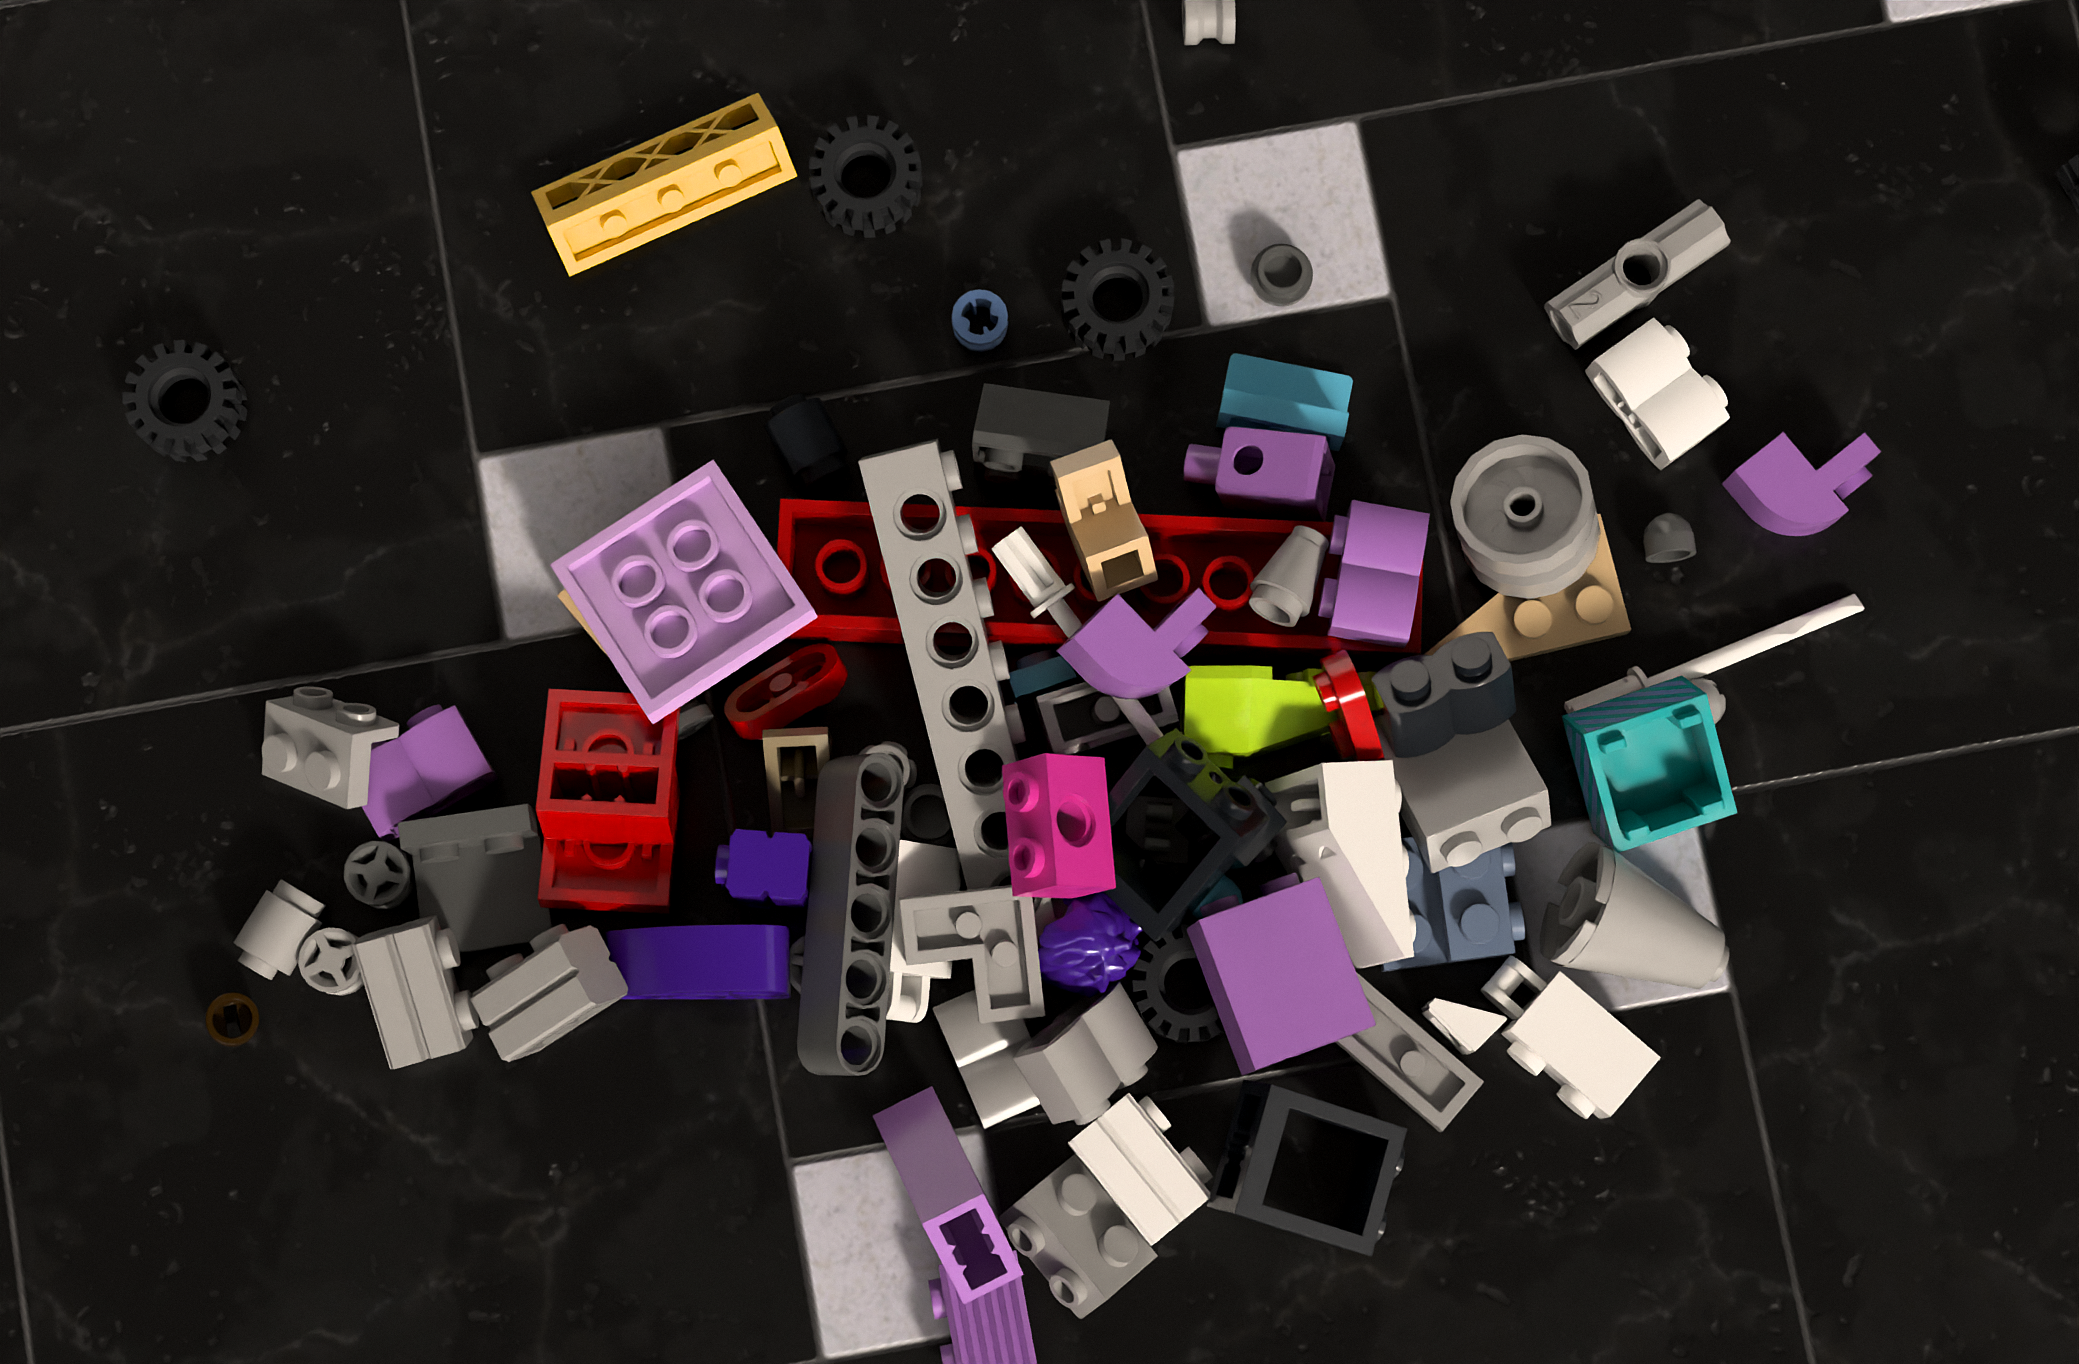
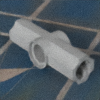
M1700 199L1696 200L1642 238L1627 242L1618 251L1616 256L1549 300L1544 308L1550 318L1552 327L1564 342L1570 344L1575 350L1633 310L1649 305L1658 293L1726 248L1731 240L1726 233L1725 224L1712 206H1707ZM1630 263L1643 266L1651 276V284L1637 285L1626 278L1623 266Z

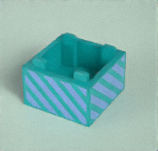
M1679 676L1562 715L1593 833L1616 852L1620 853L1737 813L1707 693L1685 677Z

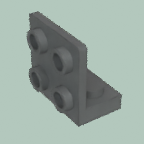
M529 804L398 822L400 847L411 854L413 858L420 919L437 915L441 930L450 928L454 933L459 953L530 943L536 936L553 928L551 908H540L538 902L543 844L536 810Z

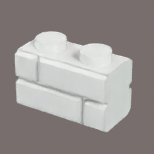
M1128 1093L1068 1142V1145L1146 1242L1152 1246L1210 1198L1211 1193L1204 1184L1213 1176L1189 1147L1181 1153L1174 1149L1162 1134L1171 1127V1124L1148 1096H1145L1137 1103L1131 1094Z

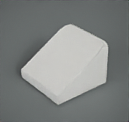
M1437 998L1427 1002L1421 1008L1423 1011L1421 1014L1462 1055L1475 1052L1508 1019L1499 1014Z

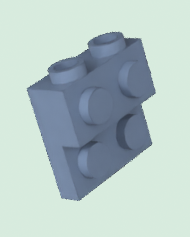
M1413 837L1401 838V842L1405 846L1409 857L1406 887L1409 909L1412 911L1416 922V936L1413 942L1414 957L1380 964L1381 972L1501 958L1516 953L1514 941L1524 940L1525 925L1520 902L1508 903L1505 877L1515 876L1516 872L1512 842L1482 853L1466 865L1459 867L1450 866L1431 873Z

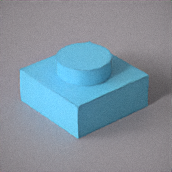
M1044 650L1017 660L1015 663L1018 670L1010 672V679H1007L1014 704L1017 703L1018 706L1032 702L1037 696L1076 685L1077 677L1074 668L1062 656L1054 658L1052 650Z

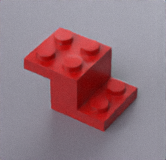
M549 689L536 801V814L544 836L538 890L540 908L670 914L681 797L675 767L681 707L652 724L632 693Z

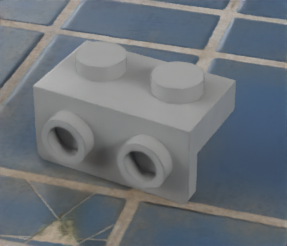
M320 687L296 688L293 696L266 701L264 742L262 745V775L345 809L367 805L371 744L398 738L399 723L376 715V708L361 703H344L333 698V692Z
M1076 1154L999 1216V1220L1008 1231L1009 1239L1014 1247L1031 1259L1048 1280L1055 1298L1061 1304L1070 1308L1080 1319L1108 1300L1158 1256Z

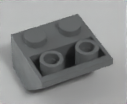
M984 383L972 439L974 471L985 472V480L1001 485H1021L1022 478L1047 481V488L1055 491L1057 486L1050 461L1105 442L1110 401Z

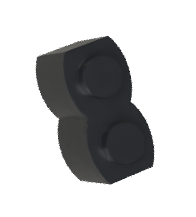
M1476 632L1457 637L1441 646L1433 655H1416L1397 660L1382 668L1372 677L1379 725L1395 756L1398 758L1417 757L1433 752L1447 744L1456 734H1476L1493 729L1507 721L1516 712L1512 667L1493 632Z

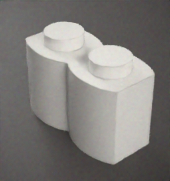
M1653 317L1596 358L1585 372L1606 404L1623 420L1640 449L1658 469L1662 470L1720 428L1730 416L1725 409L1728 405V400L1720 385L1708 375L1701 377L1691 367L1686 358L1690 355V351L1681 334L1670 325L1663 327Z

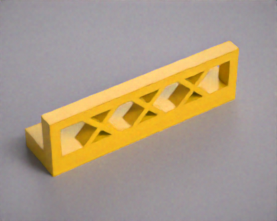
M756 93L543 186L531 193L570 277L795 178L797 174L775 120L759 93ZM755 118L757 119V121L750 123L746 126H743L737 130H731L732 128L744 124L750 120H753ZM689 147H693V149L689 151H686L680 155H675V153L680 152ZM632 172H636L632 176H629L623 180H618L620 177H623ZM575 197H579L577 200L563 205L557 209H552V207L557 206Z

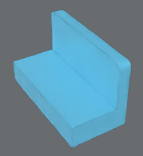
M1234 353L1229 360L1216 427L1225 429L1227 427H1242L1326 436L1330 450L1339 451L1346 433L1349 417L1347 410L1353 380L1348 375Z

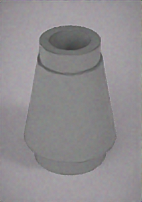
M1294 527L1291 535L1287 537L1251 582L1250 588L1253 592L1249 600L1251 608L1268 621L1286 627L1295 626L1299 617L1307 616L1324 562L1325 552L1329 546L1328 540L1321 533L1309 527Z

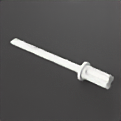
M1022 526L992 548L994 554L1035 608L1030 613L1032 617L1036 618L1045 610H1048L1066 636L1070 638L1082 626V623L1063 597L1074 590L1075 586L1072 583L1067 586L1064 584ZM1112 697L1147 745L1164 736L1138 699Z
M1851 594L1649 678L1646 677L1639 667L1634 666L1628 669L1626 677L1566 701L1564 708L1567 713H1571L1679 676H1683L1687 680L1697 679L1853 615L1865 608L1856 594Z

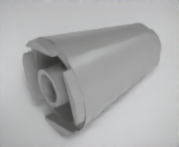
M1588 842L1574 854L1557 883L1568 887L1561 905L1558 906L1548 902L1540 932V952L1543 957L1561 967L1693 989H1700L1709 981L1715 982L1720 978L1729 960V948L1725 945V935L1720 928L1611 847Z

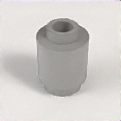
M281 879L273 893L268 890L265 891L233 942L244 950L238 961L270 980L273 979L278 970L290 976L298 964L300 949L305 940L321 927L322 922L317 919L326 905Z

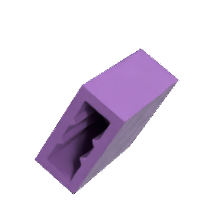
M1296 873L1280 877L1259 886L1263 897L1240 905L1236 894L1216 900L1200 907L1203 919L1196 921L1187 928L1242 1076L1357 1034L1376 1025L1320 877L1303 883L1299 882Z
M931 1086L873 1115L918 1217L963 1304L1024 1275L933 1087Z

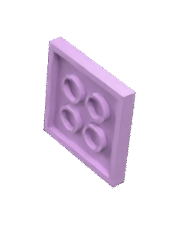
M711 460L550 564L652 724L658 722L818 618L814 609L714 460Z

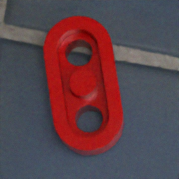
M825 643L806 646L736 688L725 703V715L739 737L747 740H762L763 730L783 729L784 726L815 707L825 705L835 699L847 680L848 671L833 646Z
M1344 649L1321 658L1319 661L1322 673L1314 675L1312 678L1325 711L1328 713L1335 710L1337 720L1328 723V728L1339 756L1342 760L1353 756L1355 762L1375 761L1383 758L1382 746L1369 704L1348 653Z

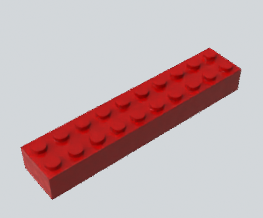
M780 498L777 555L818 616V618L785 639L905 644L869 502ZM903 504L905 520L916 529L931 528L939 521L940 510L938 505ZM955 506L958 516L970 514L979 552L968 554L973 579L986 578L993 604L994 615L983 618L989 643L1001 640L1003 648L1058 650L1069 639L1048 610H1045L1036 618L1032 617L1030 613L1035 608L992 551V548L998 542L1021 526L1064 584L1067 586L1072 583L1075 586V589L1063 597V599L1082 625L1101 606L1113 598L1110 597L1097 602L1075 552L1061 510ZM1138 514L1149 538L1159 580L1119 594L1151 629L1181 600L1198 588L1217 606L1201 622L1209 632L1185 656L1320 662L1321 658L1345 649L1352 663L1389 665L1397 660L1420 655L1423 561L1410 638L1405 648L1401 649L1327 635L1329 618L1318 616V607L1324 578L1336 579L1340 555L1329 554V546L1325 552L1324 562L1309 614L1299 617L1295 626L1286 627L1270 622L1251 608L1249 604L1253 594L1250 588L1251 582L1287 537L1291 535L1294 527L1305 526L1314 529L1330 542L1333 522ZM929 559L919 567V579L922 585L932 592L947 591L956 582L954 568L943 559ZM948 622L941 625L935 631V642L937 645L970 647L972 644L969 630L960 623Z

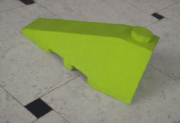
M1188 666L1191 671L1182 677L1180 683V732L1184 736L1197 741L1206 750L1209 760L1222 772L1232 771L1233 761H1246L1330 733L1328 723L1337 720L1335 710L1328 713L1325 711L1313 682L1312 676L1322 673V669H1306L1303 672L1286 675V680H1273L1271 666ZM1377 672L1357 673L1372 717H1377L1372 677Z

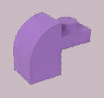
M1782 432L1738 467L1722 485L1747 515L1763 528L1786 536L1811 535L1828 528L1849 511L1840 498L1842 500L1873 476L1865 466L1881 451L1866 433H1863L1816 471L1786 434Z
M1198 588L1181 600L1151 629L1124 599L1117 594L1101 606L1057 652L1085 681L1100 692L1120 699L1146 698L1159 693L1191 671L1180 658L1194 648L1209 632L1201 622L1217 606Z

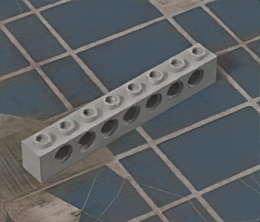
M937 438L865 456L858 462L967 890L997 887L1004 878L1011 875L1008 841L1000 842L989 838L982 827L983 821L990 814L995 812L1006 813L1003 798L1002 771L995 778L988 780L979 779L970 773L966 760L973 752L979 749H989L1001 757L1004 765L1019 761L1015 744L1025 742L1026 737L1017 703L1005 706L999 681L1010 679V673L1002 641L989 643L983 618L993 616L994 609L986 578L973 579L968 554L979 552L970 514L957 515L952 495L953 490L963 488L956 457L953 450L941 452ZM916 494L930 496L938 504L940 510L939 521L928 529L912 527L907 523L903 515V504L906 499ZM940 558L949 562L956 573L955 584L944 592H932L926 589L919 579V567L925 561ZM948 622H956L965 626L972 637L970 648L959 655H949L941 651L935 642V631L941 625ZM963 686L977 687L986 695L988 706L979 716L971 718L961 716L951 705L950 697L953 692ZM1032 897L1038 949L1041 947L1039 936L1042 935L1044 927L1063 918L1066 914L1068 906L1063 903V898Z

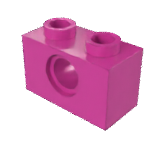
M1044 753L1002 765L1003 798L1006 810L1012 895L1019 897L1073 899L1116 888L1105 758Z

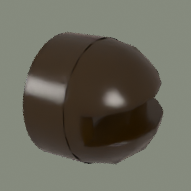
M226 993L217 997L210 1004L206 1013V1028L209 1035L217 1043L224 1046L234 1047L248 1042L256 1033L259 1024V1013L256 1005L250 998L240 993ZM236 1005L237 1023L241 1036L229 1038L223 1007Z

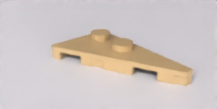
M1597 514L1601 534L1596 557L1579 580L1556 594L1533 599L1506 596L1498 593L1424 655H1433L1447 642L1476 632H1493L1509 662L1627 635L1631 631L1601 514Z

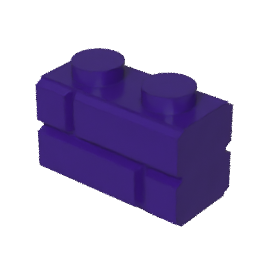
M736 829L733 835H730V845L719 844L715 871L716 884H721L722 890H728L741 907L770 909L772 904L775 903L779 910L807 912L813 846L806 834L775 832L773 837L770 838L766 831Z

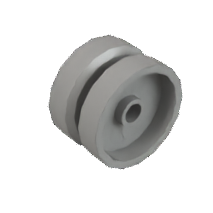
M1522 434L1499 439L1473 454L1456 476L1450 504L1465 560L1480 582L1500 594L1525 599L1556 594L1579 580L1596 557L1601 530L1588 471L1570 449L1550 438Z

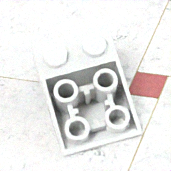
M1393 760L1320 763L1265 783V787L1270 790L1277 801L1275 808L1288 821L1273 837L1278 843L1274 852L1287 874L1296 873L1300 883L1320 877L1355 970L1414 957L1413 942L1416 936V922L1408 905L1406 876L1409 869V857L1405 846L1401 842L1398 813L1401 808L1402 794L1400 785L1394 778Z

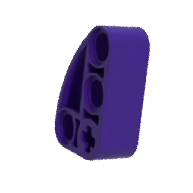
M696 925L604 932V942L610 952L609 960L616 963L628 986L627 995L621 999L791 998V931L786 926Z

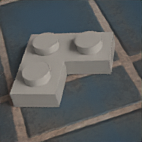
M1012 885L899 897L906 966L972 958L979 1024L1045 1016L1032 897L1013 896Z

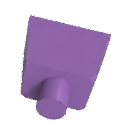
M1227 427L1224 433L1222 448L1189 444L1184 465V481L1214 485L1223 507L1229 510L1282 520L1325 522L1335 464L1326 436ZM1252 469H1259L1257 472L1251 475H1245L1248 471Z

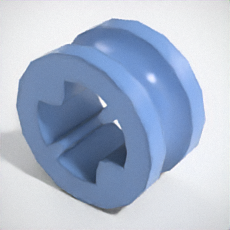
M978 289L965 293L953 307L952 327L954 336L962 346L969 350L978 352L992 350L1002 342L1007 333L1008 314L1006 305L999 296L991 291ZM976 307L990 309V321L996 324L995 328L991 331L984 326L982 335L971 333L970 321L964 317L969 310L976 315Z

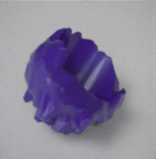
M1103 891L1073 899L1063 898V903L1068 906L1065 916L1046 925L1042 935L1039 936L1041 947L1038 949L1042 982L1058 989L1091 998L1099 992H1105L1109 983L1126 976V971L1135 965L1138 957L1141 955V950L1136 947L1139 945V940L1136 936L1143 930Z

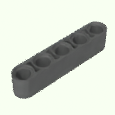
M885 753L835 757L825 763L818 778L797 1036V1050L800 1061L809 1072L816 1075L859 1076L869 1074L880 1063L884 1051L904 790L903 774L899 764Z

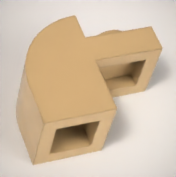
M1111 439L1050 461L1057 486L1055 493L1075 552L1097 602L1159 580L1149 538L1131 502L1121 458L1113 440Z

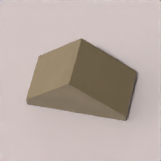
M808 727L763 730L762 739L772 837L775 832L806 834L807 838H813L819 774L825 763L834 758L833 739L829 728Z

